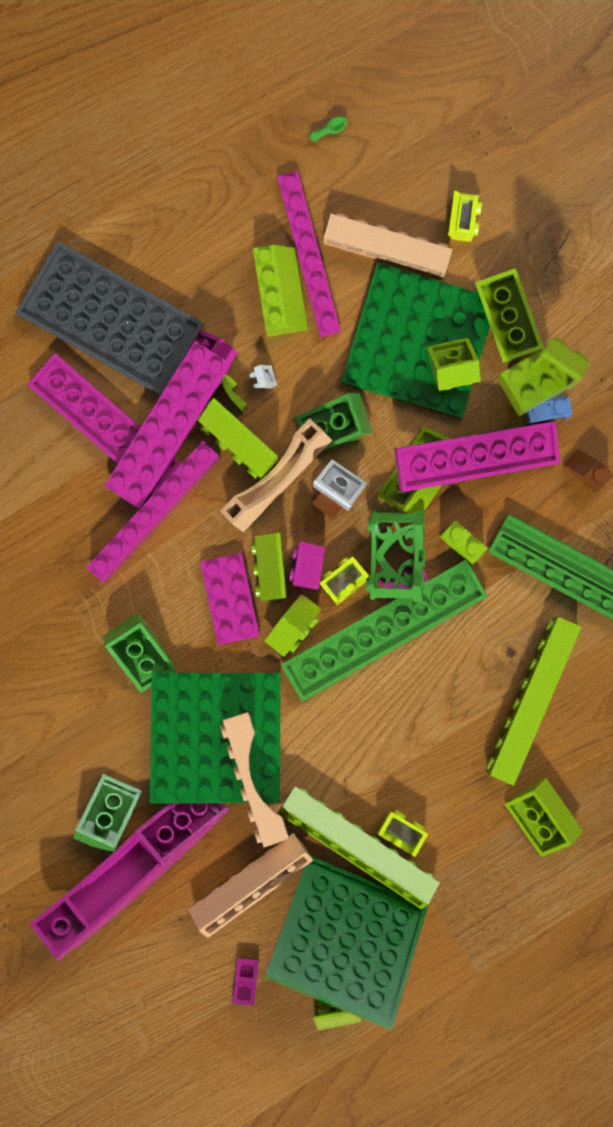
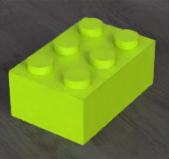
M542 350L502 372L497 378L518 416L525 414L568 389L533 365Z

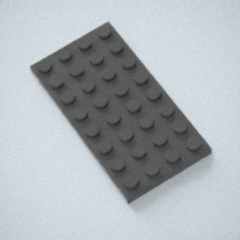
M57 241L16 311V314L159 396L165 390L204 327V323L59 241Z

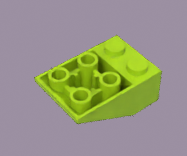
M313 998L314 1021L318 1030L361 1022L360 1017Z

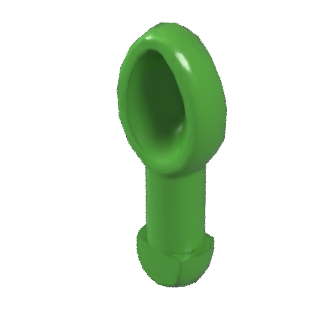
M342 116L330 119L326 126L316 131L313 130L309 134L310 140L316 142L330 133H340L346 127L347 119Z

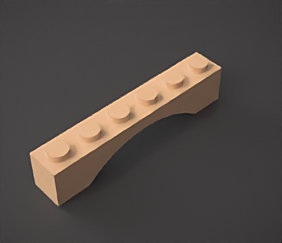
M309 418L294 434L286 453L272 471L251 488L235 495L220 512L235 527L244 532L332 440Z
M248 712L223 720L224 725H221L220 728L223 737H228L231 745L227 747L230 759L235 758L237 767H234L237 780L242 779L244 788L240 790L243 800H248L251 807L247 809L250 821H255L257 830H254L257 843L262 842L263 847H267L289 839L281 815L271 810L262 801L251 780L249 752L255 732Z

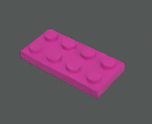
M242 553L200 562L218 645L260 636Z

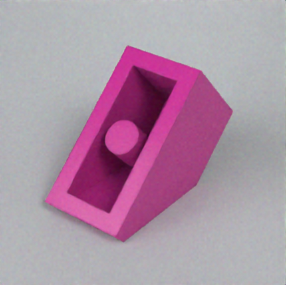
M202 330L195 340L229 363L233 362L234 357L238 353L222 338Z

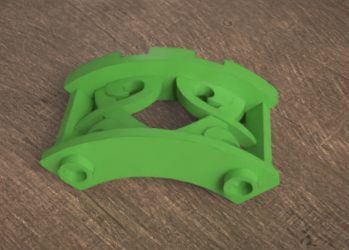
M416 510L415 513H378V511H373L372 519H368V531H371L372 557L370 579L366 580V591L370 592L371 600H375V598L413 599L414 602H422L424 589L423 566H425L424 510ZM379 522L394 523L396 531L393 533L392 529L386 526L387 532L381 533ZM399 523H414L404 526L402 528H400ZM403 536H405L406 540L412 538L413 544L407 546L404 543ZM379 538L382 539V540H385V541L382 543V545L380 546V548H379ZM397 540H399L404 550L414 554V559L405 561L399 567L398 572L388 564L384 557L389 547ZM378 564H380L384 571L378 573ZM411 566L413 569L412 573L407 574L405 572L403 577L402 573L405 567ZM382 577L386 579L384 585L389 584L394 579L393 588H378L379 579ZM399 583H400V584H402V585H405V586L411 587V588H397V587H398V585H399Z

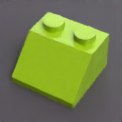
M552 337L533 365L571 390L581 380L590 363L586 361L587 358L577 351L574 353L567 348L568 345L561 339L555 340Z
M469 338L427 347L433 377L439 391L481 382L479 359Z

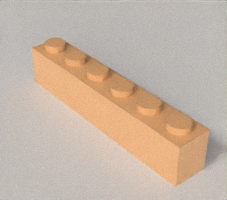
M341 213L330 215L323 244L442 279H444L453 250L444 243L434 244L428 242L423 237L413 238L402 231L392 232L385 226L376 225L375 227L361 219L351 220Z
M294 833L288 836L289 839L281 841L274 848L267 850L263 856L248 864L244 870L233 875L229 881L221 887L214 889L210 895L198 901L188 910L195 925L202 934L209 938L313 861L302 841Z

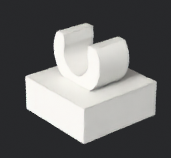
M271 365L254 367L255 372H252L250 377H256L258 383L254 384L253 388H273L277 386Z

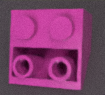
M300 542L299 547H294L293 560L297 562L296 568L291 567L289 579L293 582L294 587L319 590L325 547Z

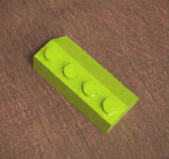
M279 245L253 248L267 337L308 331L295 248Z
M516 268L475 282L503 363L529 358L544 349Z
M213 398L198 420L201 425L199 429L208 437L210 435L214 436L217 439L215 443L223 451L227 448L232 453L230 457L237 464L243 463L247 466V473L254 479L259 477L262 480L279 462L278 456L216 399Z
M423 427L411 445L450 438ZM395 468L377 497L401 513H415L416 510H426L442 485L400 492L397 468Z

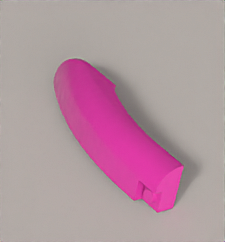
M169 803L134 831L130 838L85 879L33 920L30 926L55 959L59 961L75 947L78 948L134 901L190 850L230 809L224 803Z

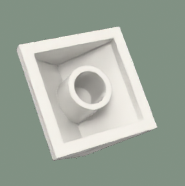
M334 460L329 462L313 483L315 489L348 511L367 485L365 481Z

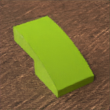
M226 374L221 382L231 402L243 414L248 409V405L234 393L238 389V385Z

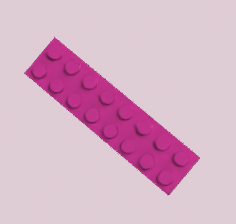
M195 341L106 482L105 487L140 509L155 489L232 364Z
M56 353L27 384L117 464L141 428ZM173 458L152 494L182 464L178 459Z
M556 421L394 448L400 492L560 463Z

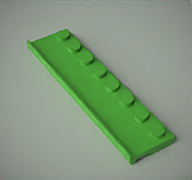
M508 513L487 553L613 620V569Z

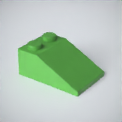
M360 393L345 394L296 416L299 428L310 418L330 437L332 441L322 452L356 441L373 433Z
M139 612L103 635L104 646L141 693L151 687V672L172 673L176 670L164 648Z
M103 774L75 830L74 839L110 855L113 854L123 836L142 791Z

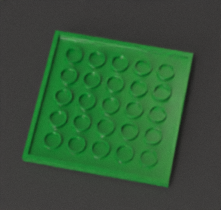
M377 262L341 384L462 420L473 384L439 391L433 377L427 347L469 338L480 361L490 325L478 292Z
M151 672L150 803H249L248 800H243L240 790L244 788L242 779L237 780L234 767H237L235 758L230 759L227 747L231 745L228 737H223L220 728L221 725H224L223 720L246 712L249 714L255 732L249 752V771L252 783L264 803H280V673Z
M311 856L313 861L303 868L264 977L391 1030L394 1026L428 905L420 909L387 887Z

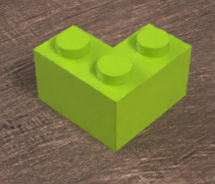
M301 594L265 639V642L283 657L286 656L289 650L294 652L301 643L298 639L303 641L310 632L307 629L308 626L312 629L319 621L317 615L322 609Z

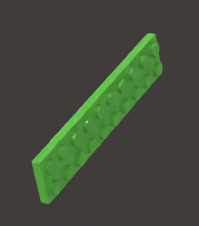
M466 559L424 583L422 602H414L413 599L397 598L284 662L281 666L301 702L488 596Z

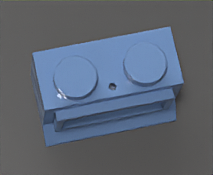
M565 396L553 397L524 414L526 425L562 417L563 420L569 419L573 415L570 398H565Z

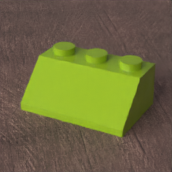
M280 533L256 536L255 542H251L252 555H257V563H253L254 576H259V584H255L256 597H261V601L287 599Z
M546 778L529 785L504 804L541 857L572 845L583 832Z

